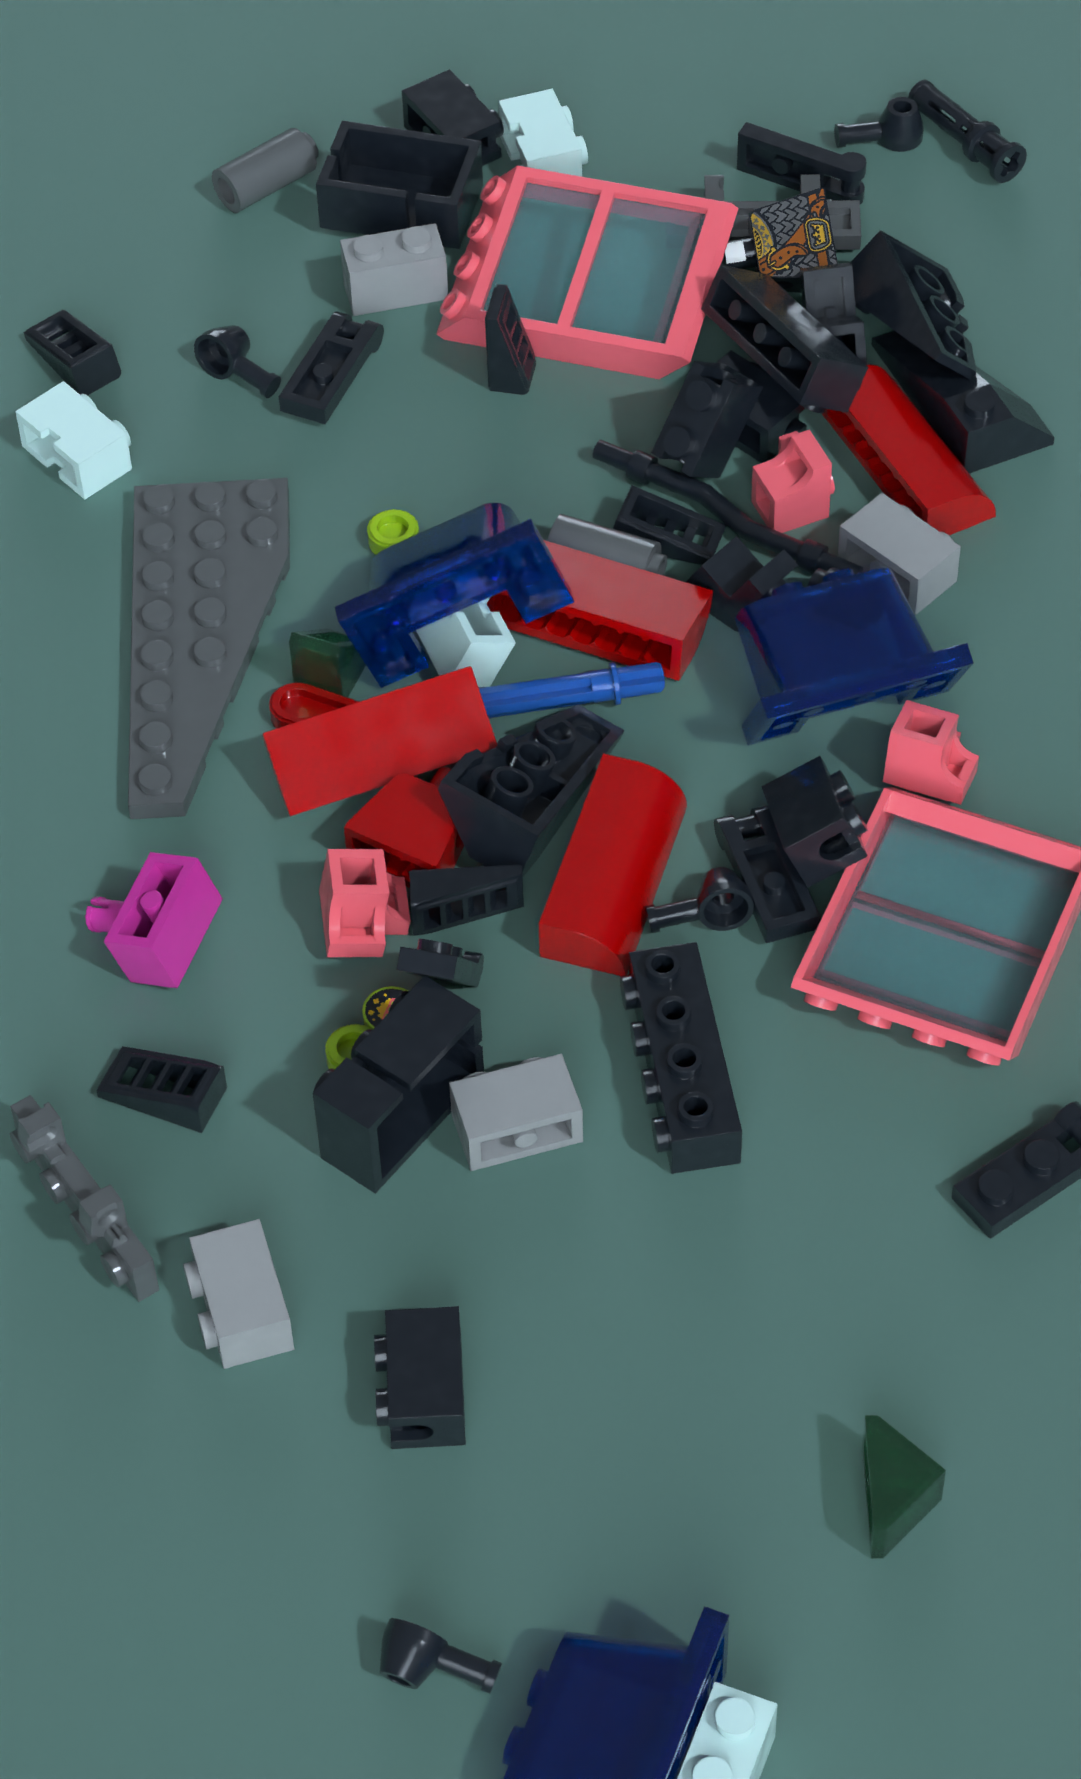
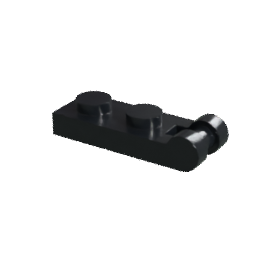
M748 122L738 132L737 170L800 191L801 175L820 174V188H825L826 199H832V201L860 200V204L863 203L865 186L861 180L865 177L867 163L863 155L856 152L839 154Z
M338 311L334 312L279 395L280 411L326 424L371 352L375 353L379 349L384 334L383 325L369 320L365 321L364 324L352 321L351 315Z
M768 805L751 809L750 815L735 819L731 814L714 819L717 841L721 849L725 850L734 872L747 885L754 903L753 915L766 944L816 930L820 923V914L805 882L783 849ZM754 836L757 837V838L750 839V840H746V841L744 840V839L751 838V837H754Z
M419 939L417 949L400 947L396 970L422 978L427 976L434 980L477 987L483 970L484 955L482 953L465 951L462 956L463 948L455 947L453 944Z
M1077 1101L1067 1104L1059 1111L1054 1120L953 1186L952 1199L990 1239L1081 1179V1147L1070 1153L1063 1146L1064 1143L1072 1138L1081 1146V1104Z

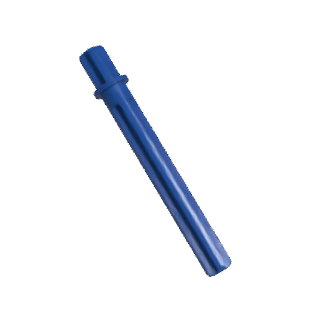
M615 662L609 663L608 669L479 688L488 718L611 700L614 701L615 705H621V698L660 693L665 688V677L661 663L658 662L616 668Z

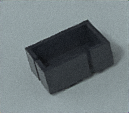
M342 120L330 148L331 156H327L316 183L320 228L371 235L436 223L443 247L460 249L483 187L481 141Z
M424 976L410 991L406 990L400 993L393 1001L387 1016L373 1030L368 1029L364 1031L355 1041L351 1050V1059L346 1057L336 1069L331 1068L327 1070L315 1085L313 1101L321 1159L376 1194L451 1113L449 1083L461 1080L475 1072H484L483 1047L479 1045L482 1041L480 1009L427 976Z

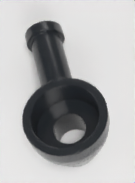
M896 97L890 100L878 122L851 125L839 123L835 124L834 127L837 148L846 147V144L878 141L884 148L897 152H905L917 148L923 140L924 132L918 106L914 100L907 97Z
M230 325L213 328L204 332L196 339L194 343L196 359L202 369L216 379H226L235 374L260 390V394L266 398L274 395L281 383L280 376L267 372L246 358L250 349V340L246 332L239 326Z
M717 867L709 870L703 876L696 898L657 907L654 904L648 905L646 910L652 933L660 932L661 928L700 920L706 927L712 930L727 931L742 926L750 919L754 911V903L747 885L733 870L726 867Z
M396 1618L389 1619L381 1643L380 1674L383 1677L401 1686L418 1689L437 1668L481 1686L482 1691L491 1693L502 1666L501 1662L496 1660L490 1662L453 1647L441 1636L417 1624Z

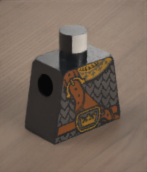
M818 188L751 211L748 214L749 238L728 241L724 253L725 266L739 269L754 267L755 272L769 275L786 292L801 293L800 268L838 264L825 188Z

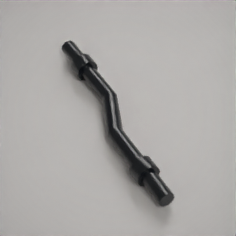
M599 440L593 450L594 459L625 471L628 479L640 484L648 485L651 482L699 502L742 539L777 554L785 549L798 564L797 568L811 574L818 568L828 571L832 567L859 577L863 574L862 566L829 553V548L826 545L811 539L803 542L753 521L711 485L659 464L658 458L641 450H636L632 453L604 440Z

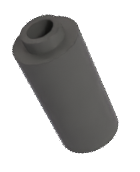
M290 128L215 169L212 172L214 189L224 206L231 212L238 213L314 171L317 165L318 148L308 133H302L297 128Z
M560 514L556 518L547 540L663 576L667 567V555L661 554L660 542L565 514Z

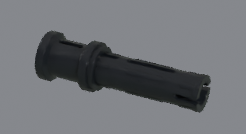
M926 79L919 81L913 86L908 98L916 102L919 111L961 143L964 155L970 161L981 162L986 166L994 180L999 183L1008 182L1022 170L1027 157L1026 149L1020 143H1010L1001 136L997 125L989 121H978ZM942 110H944L946 113H948V114H949L951 117H953L956 121L954 122L951 118H949L946 114H944V113L942 112ZM1006 157L1010 159L1009 163L1004 161Z

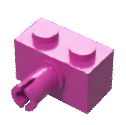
M150 852L125 901L111 900L98 896L92 898L91 904L101 908L87 906L85 915L86 925L91 932H108L104 943L130 982L178 989L223 898L198 858Z

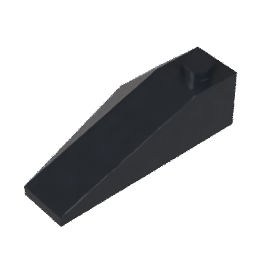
M880 230L850 262L853 267L855 307L865 314L871 313L934 360L971 379L977 371L972 344L963 335L969 328L968 322L960 314L958 315L965 307L964 300L949 270Z
M896 331L872 338V347L913 405L969 474L1054 445L1055 437L1033 407L977 366V373L971 379H968L934 360Z
M577 704L536 722L533 731L516 738L509 734L500 738L495 748L484 753L475 749L464 754L442 779L438 791L469 857L484 866L522 865V875L524 877L593 780L603 753L610 755L621 739L624 730Z

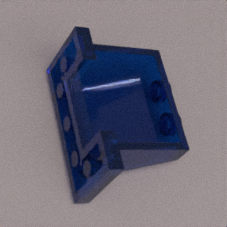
M487 503L380 551L370 564L368 592L336 606L335 611L339 624L379 686L383 688L429 667L426 653L413 634L415 630L507 590L526 624L575 601L567 581L532 519L520 523L515 512L509 506L502 503Z
M851 568L832 572L822 578L823 583L804 588L802 582L782 585L771 592V597L755 601L743 607L735 617L760 696V700L741 725L747 745L797 733L810 718L896 695L898 704L901 705L906 700L916 701L949 692L974 664L968 644L964 643L934 652L890 568H878L854 574Z
M704 1606L689 1646L566 1632L558 1646L549 1670L539 1668L534 1676L527 1697V1706L532 1707L525 1727L515 1725L509 1735L502 1763L508 1765L504 1779H675L695 1727L699 1724L715 1682L722 1684L727 1673L729 1615Z

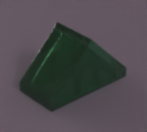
M331 629L291 632L289 648L293 682L306 683L348 698L371 658L376 643Z
M865 1415L862 1452L871 1559L884 1558L942 1500L946 1470L878 1415Z

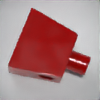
M447 767L439 768L430 782L407 773L395 775L344 826L346 849H383L386 872L394 876L405 877L406 887L409 888V871L454 868L464 844L438 791L442 779L451 769Z

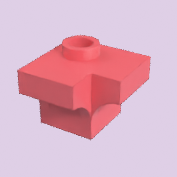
M810 429L800 433L794 431L779 436L778 454L769 461L752 466V504L766 526L781 533L829 517L830 495L834 494L835 491L832 477V462Z
M906 700L890 731L882 782L961 805L977 773L979 756L968 751L960 742L961 732L957 731L959 715Z
M327 849L319 888L327 957H383L386 946L385 935H408L411 920L405 877L394 876L386 872L383 849Z

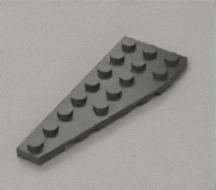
M288 478L134 486L128 787L130 819L186 816L205 771V759L213 740H218L224 726L223 716L229 702H234L259 643L258 634L266 615L270 616L276 602L275 593L281 580L285 581L290 569Z

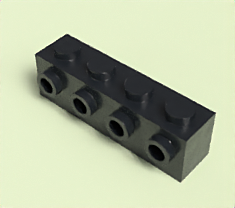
M720 265L701 310L801 406L816 413H825L826 409L848 413L855 395L861 387L868 366L769 275Z
M697 942L629 952V975L620 976L621 995L624 1009H635L637 1022L630 1023L634 1054L636 1057L645 1056L648 1069L641 1070V1083L645 1103H656L659 1117L651 1119L656 1152H667L671 1174L740 1164L742 1128Z

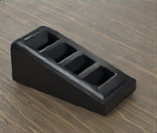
M497 284L494 287L485 317L488 387H490V391L525 395L529 392L535 371V355L508 285Z
M66 310L55 313L23 332L26 341L80 395L86 394L88 396L118 379L121 375V369L112 344Z
M631 485L613 529L660 542L661 554L667 555V558L703 565L714 556L727 525ZM674 530L685 532L683 537L673 534ZM695 535L705 537L702 546L692 542Z
M519 864L409 871L413 935L437 932L524 907L522 865ZM507 887V890H497V889H501V888Z
M122 1046L99 1085L97 1095L99 1098L202 1133L223 1097L227 1084L224 1067L215 1063ZM129 1067L138 1069L129 1085L119 1084ZM149 1074L156 1076L149 1089L142 1088ZM168 1080L175 1082L170 1092L162 1091ZM186 1087L193 1088L190 1096L182 1095Z

